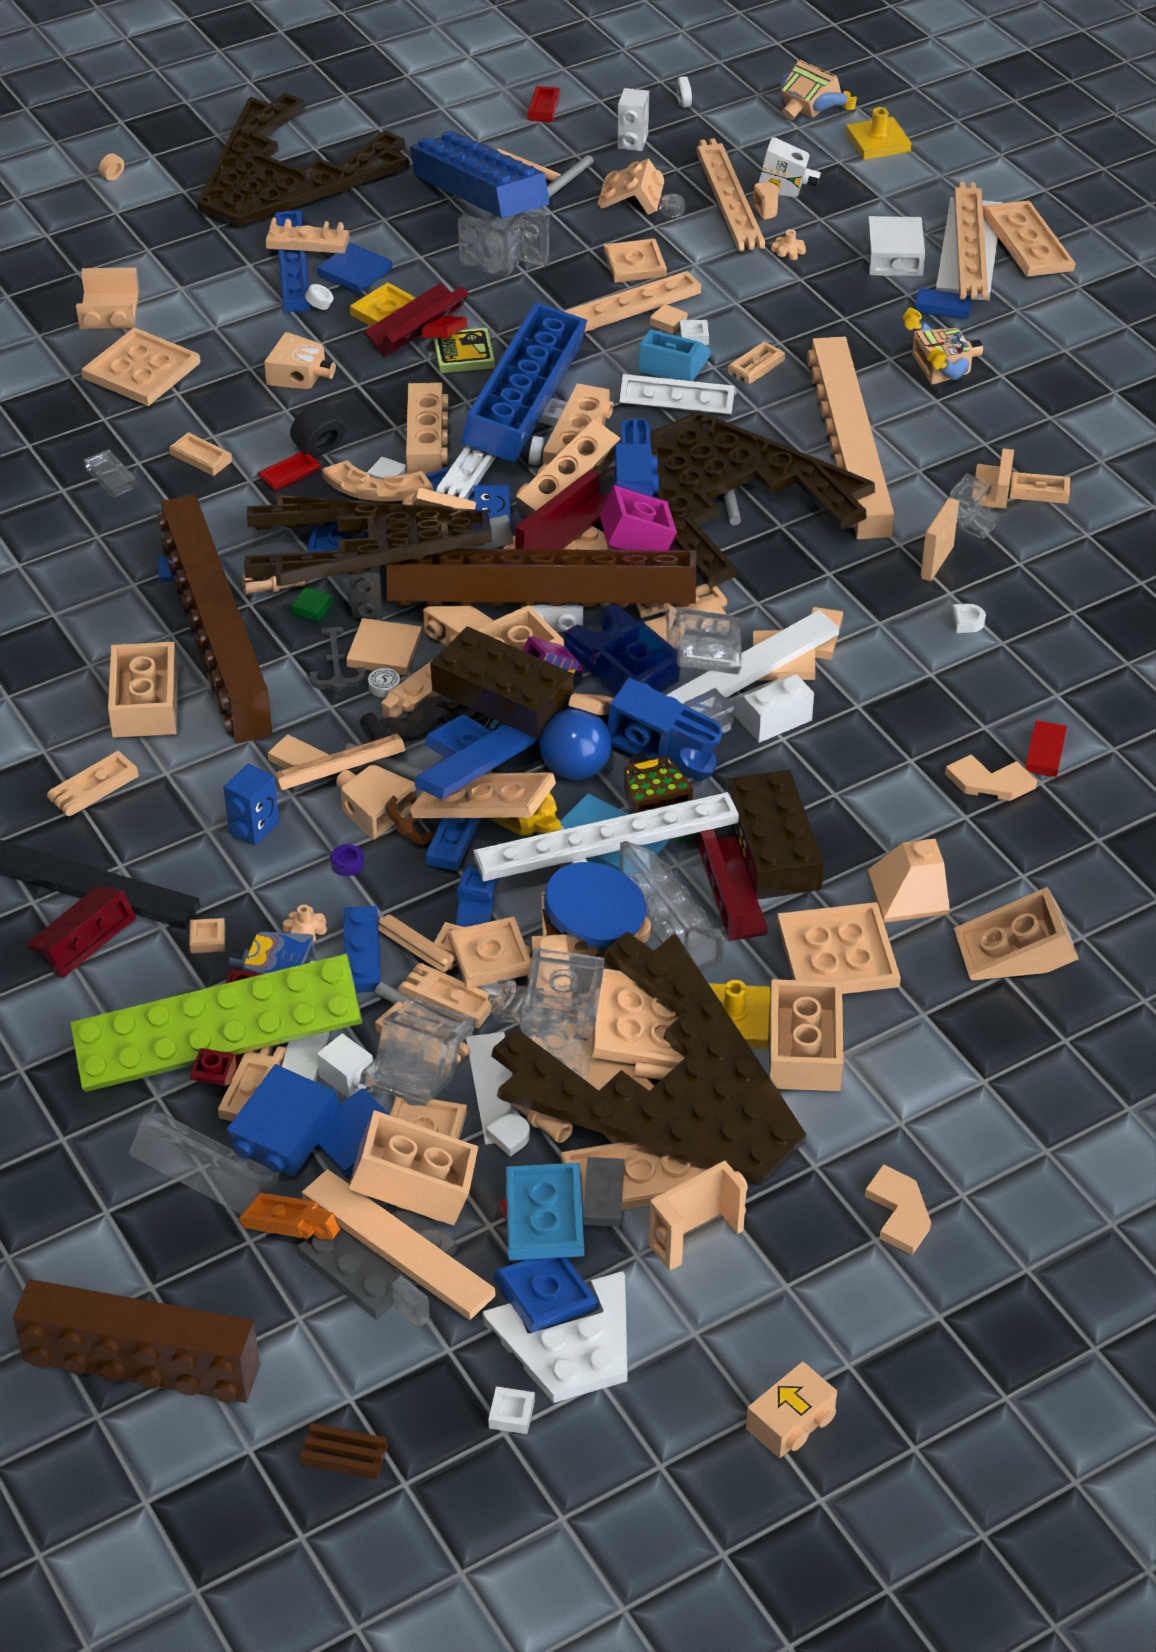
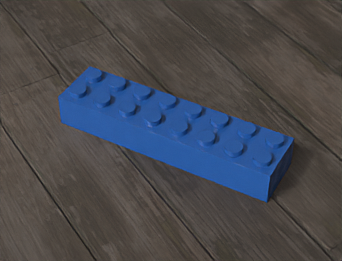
M456 131L444 132L441 134V137L435 139L430 137L418 140V144L410 146L415 176L501 219L550 204L544 172L535 169L534 166L526 165L522 161L515 160L509 155H504L498 150H493L487 145H482L478 141L471 140L467 136H462L456 133Z
M535 302L467 414L461 443L475 450H481L498 456L503 460L516 462L578 353L587 320Z

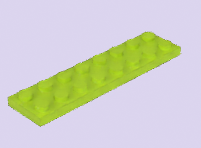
M347 954L70 1023L81 1086L85 1092L193 1066L200 1048L237 1055L362 1024L363 1022Z

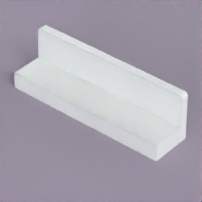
M623 374L619 402L620 404L732 415L734 396H736L737 390L732 385Z

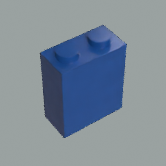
M275 1064L227 1128L233 1151L244 1159H250L251 1157L263 1163L266 1168L274 1173L283 1172L294 1177L341 1112L336 1091Z

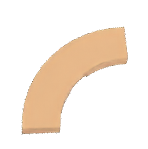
M349 461L321 469L323 478L333 488L346 495L364 500L403 501L408 495L416 493L418 488L434 491L433 485L423 471L406 475L385 476L384 479L370 477L369 473L354 467Z

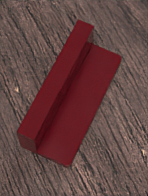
M99 885L28 941L27 946L29 950L45 954L55 976L64 978L137 917L123 890Z

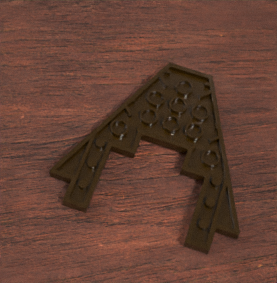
M285 92L271 103L250 97L197 201L198 211L231 225L241 227L275 215V212L294 209L300 205L335 193H346L349 191V188L408 168L409 157L398 154V152L405 148V138L383 131L339 166L317 158L304 169H299L272 158L271 156L278 151V142L266 137L304 110V100Z
M698 411L650 432L652 455H657V473L655 474H658L659 480L658 499L668 503L677 531L668 550L696 551V572L710 588L737 577L736 566L699 527L719 517V508L711 500L718 495L755 479L770 494L796 483L841 530L867 519L866 509L857 500L875 493V483L873 481Z
M280 495L277 496L276 505L247 506L248 527H254L257 530H267L275 525L297 528L307 523H314L316 526H328L332 522H337L338 531H344L346 534H357L362 532V530L368 529L369 538L338 540V550L245 556V578H252L255 581H266L276 576V585L284 586L341 573L359 575L365 572V568L407 559L414 561L426 558V555L469 546H482L485 543L492 542L488 510Z
M626 932L605 950L603 958L680 1015L665 1030L663 1039L687 1057L650 1091L622 1070L598 1090L517 1028L493 1047L491 1057L514 1074L498 1088L497 1097L500 1100L709 1169L726 1161L734 1172H740L746 1181L762 1185L804 1143L807 1135L723 1007V1004L706 981L679 937L675 934H672L653 951L632 934Z

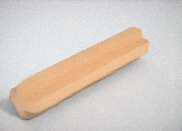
M390 914L379 919V932L438 971L445 973L448 969H453L455 958L452 954Z

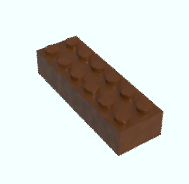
M28 1279L13 1315L23 1361L29 1362L36 1367L51 1366L66 1369L74 1374L88 1373L99 1375L111 1381L126 1380L136 1382L148 1388L163 1387L178 1390L186 1395L200 1394L215 1397L223 1402L238 1401L247 1403L260 1366L254 1320L32 1279Z

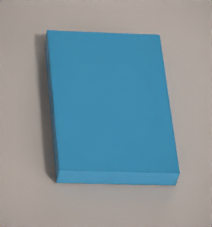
M587 794L560 822L564 829L630 814ZM669 839L586 859L615 868L633 880L667 845Z
M562 1163L506 1167L509 1261L585 1256L580 1164Z

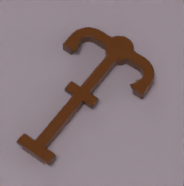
M394 795L390 797L385 804V811L388 817L396 824L398 832L403 836H408L420 846L427 845L435 835L430 831L428 833L423 832L424 835L421 836L414 829L413 822L416 818H412L411 813L407 818H402L394 808L398 799ZM414 797L411 803L413 804L417 799Z

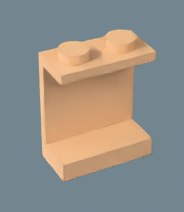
M82 268L81 276L84 296L83 302L76 305L79 329L134 328L139 297L137 268Z
M723 1161L650 1200L649 1246L669 1271L682 1265L683 1234L719 1214L723 1216L737 1234L744 1230L745 1202L748 1186L743 1175L738 1171L734 1172L728 1163Z

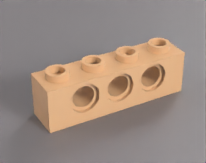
M408 383L407 474L419 471L428 474L441 470L442 465H448V412H443L448 411V394H443L442 383Z
M576 384L543 450V465L549 464L555 458L558 450L563 445H568L575 438L577 431L582 426H587L593 419L605 426L606 418L610 419L613 411V402L609 401L610 389ZM585 452L582 455H589V453ZM563 472L562 474L568 475L571 472Z
M595 419L587 426H582L577 431L575 438L568 445H563L558 450L555 458L549 464H544L529 484L525 483L518 490L516 496L517 511L527 518L590 469L601 474L615 460L616 444H621V438ZM585 452L591 453L590 455H582ZM563 472H571V474H568V475H565V474H562V473H563ZM552 491L550 494H544L543 492Z

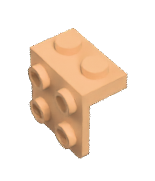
M649 158L641 162L635 161L621 171H612L605 177L598 205L603 209L635 195L649 215L657 211L664 185L663 175L659 170L655 169Z

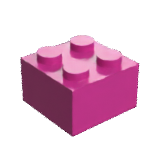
M613 485L599 514L607 544L615 550H668L677 533L666 501Z

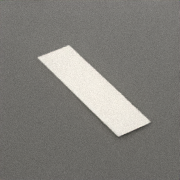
M504 1032L466 1037L467 1046L470 1049L469 1057L485 1145L494 1144L486 1136L487 1126L507 1114L520 1116L519 1109L497 1097L498 1088L512 1076L511 1071L491 1057L493 1047L505 1038Z

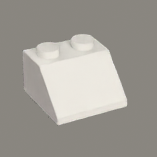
M795 674L778 678L725 700V706L760 743L812 721L814 692Z

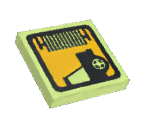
M487 328L461 330L449 338H433L439 372L441 374L495 368V360Z

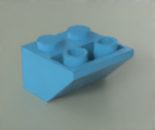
M650 329L639 344V372L665 379L694 381L711 356V349L699 341Z

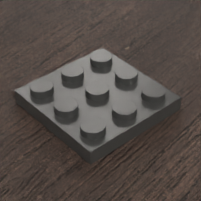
M368 1197L449 1256L457 1252V1242L423 1215ZM341 1227L333 1240L318 1239L312 1234L310 1238H306L297 1246L298 1256L375 1320L419 1284Z

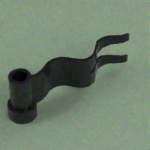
M427 697L407 717H388L379 720L376 714L367 713L362 716L359 723L369 737L370 742L394 734L399 735L401 738L414 739L426 734L435 721L441 717H449L454 720L465 714L472 719L479 712L470 709L461 714H454L450 711L458 709L462 704L456 701L444 702L436 697Z

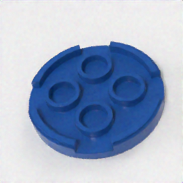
M578 862L562 867L552 875L544 894V908L552 924L561 933L566 931L568 934L586 941L587 946L608 948L626 932L634 936L641 928L646 916L645 898L633 880L619 870L600 863Z

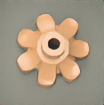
M792 229L786 230L785 237H777L771 247V250L777 252V255L780 257H785L788 254L790 260L798 259V254L803 255L806 253L804 241L796 239V231Z
M303 904L298 906L297 912L294 911L289 914L288 919L283 922L282 929L284 932L311 934L315 942V933L323 935L327 932V921L322 913L314 914L312 907Z

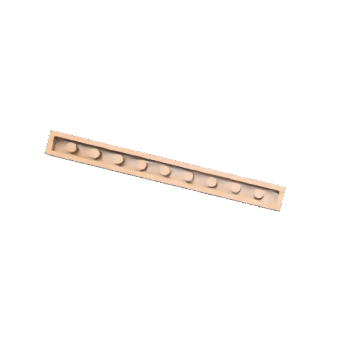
M846 337L813 338L812 350L807 352L808 366L812 367V382L816 384L817 401H821V418H826L825 433L826 436H830V453L835 454L834 466L875 483V493L857 500L866 509L867 519L849 527L854 528L857 539L892 537L894 511Z

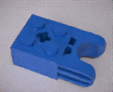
M643 419L624 420L621 423V444H616L615 485L647 496H657L659 489L658 474H653L657 473V455L651 454L649 423Z
M629 677L610 704L607 727L611 735L612 745L631 755L644 752L649 760L662 756L669 757L682 774L694 780L703 781L711 777L716 768V755L712 749L721 740V725L716 720L680 703L676 698L666 696L652 689L649 685Z

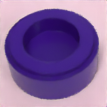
M340 845L331 852V868L338 875L353 876L358 874L364 867L363 852L355 845Z

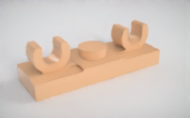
M272 218L266 238V248L345 253L349 241V230H344L342 222L338 223L337 230L330 229L328 221H325L323 228L309 225L291 227L290 219H286L284 226H278L276 218Z

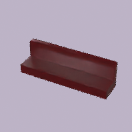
M439 283L366 329L364 334L380 353L386 357L421 335L423 326L442 316H450L460 310L469 293L463 286L450 293L442 283Z
M590 469L515 526V549H564L601 520L599 514L607 499V496L599 493L600 474Z
M713 829L697 832L696 846L728 941L767 935L768 928L736 836L716 837Z

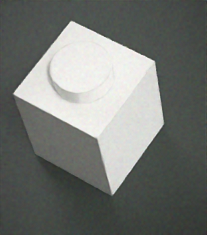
M343 1033L317 1053L319 1077L347 1098L361 1088L365 1089L374 1079L372 1055Z

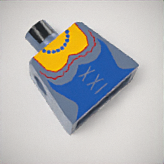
M260 932L256 935L250 950L238 947L231 949L229 967L266 974L310 963L315 960L313 935Z

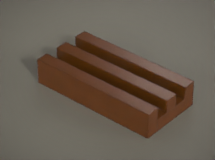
M311 1423L309 1435L306 1436L304 1441V1450H301L300 1464L378 1480L388 1448V1440L386 1437ZM314 1449L337 1453V1456L317 1453L313 1451ZM357 1457L372 1460L373 1464L347 1458Z

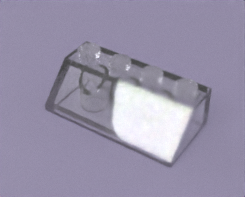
M629 841L621 842L619 871L633 880L641 890L646 902V917L650 920L651 931L658 941L662 944L672 934L677 935L700 971L722 963L723 947H725V939L722 932L711 925L704 909L693 902L686 886L679 884L673 876L670 866L666 862L663 863L654 851Z

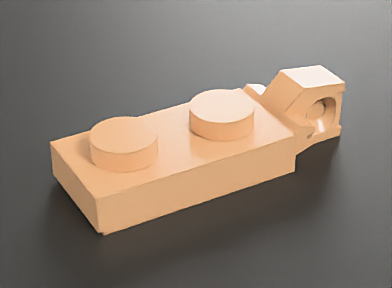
M430 662L387 694V697L381 702L383 717L397 718L405 711L413 713L422 700L427 697H437L440 695L432 691Z

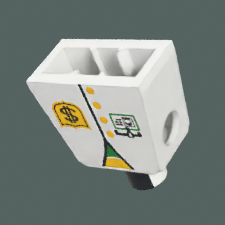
M772 137L767 149L759 183H773L779 188V195L797 197L802 184L817 188L821 172L807 168L810 157L808 152Z

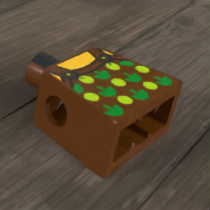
M638 752L630 758V765L624 768V792L630 814L693 800L692 785L669 757L662 756L649 760L646 753Z

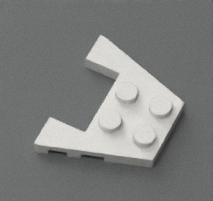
M623 1271L591 1280V1291L598 1300V1307L601 1313L533 1333H527L523 1321L510 1303L482 1311L484 1325L498 1335L505 1349L509 1353L513 1352L524 1365V1370L553 1403L627 1382L625 1274Z

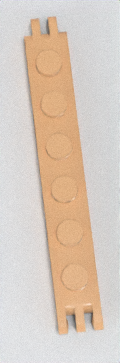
M715 138L709 139V145H707L705 139L699 140V146L696 148L697 156L738 252L744 251L745 244L748 250H754L755 243L759 249H764L765 240L723 144H717Z
M960 182L959 187H955L954 190L960 299H966L967 293H970L971 300H976L977 294H981V299L987 300L988 282L981 188H976V182H970V188H966L965 182Z

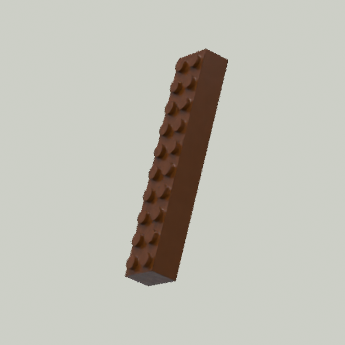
M193 494L160 501L162 513L157 514L160 531L165 532L164 537H160L162 551L164 555L169 554L167 556V563L170 573L177 572V574L173 575L177 593L182 592L180 600L183 611H189L187 613V620L190 631L196 630L194 641L197 651L203 650L200 655L204 671L210 670V673H208L211 691L217 690V693H215L217 709L219 712L224 711L225 713L222 714L225 732L232 733L235 744L273 736L268 689L197 496Z
M454 549L426 555V558L414 561L407 559L386 564L387 601H395L398 605H409L413 601H425L428 605H441L444 601H456V604L463 606L472 605L475 602H487L491 606L504 605L505 602H517L521 606H532L536 602H548L550 606H564L567 602H579L580 606L585 607L596 606L597 603H610L614 607H624L628 603H640L643 607H656L659 603H671V606L680 608L688 607L690 603L696 604V551Z

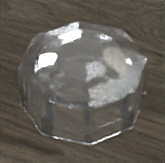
M678 194L664 195L660 200L659 210L665 216H680L685 211L686 200Z

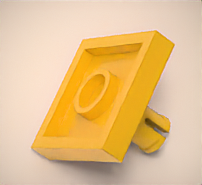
M877 107L873 109V118L870 121L846 124V135L863 160L911 152V141L895 118L888 117L889 112L886 108Z
M731 980L726 984L708 983L749 1047L767 1049L770 987L748 986L740 980Z

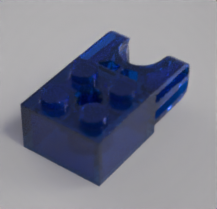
M611 604L602 609L601 628L604 632H593L578 624L564 632L565 648L616 695L629 677L649 685L658 692H662L679 681L682 654L641 619L636 621L617 604Z

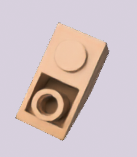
M431 606L424 609L425 633L444 646H447L451 639L455 638L466 626L476 629L493 621V619L473 606Z

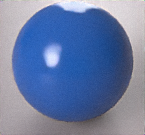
M574 708L563 710L550 719L540 737L539 749L543 762L553 774L565 780L582 781L595 776L605 767L610 758L612 739L608 727L600 717L594 713Z

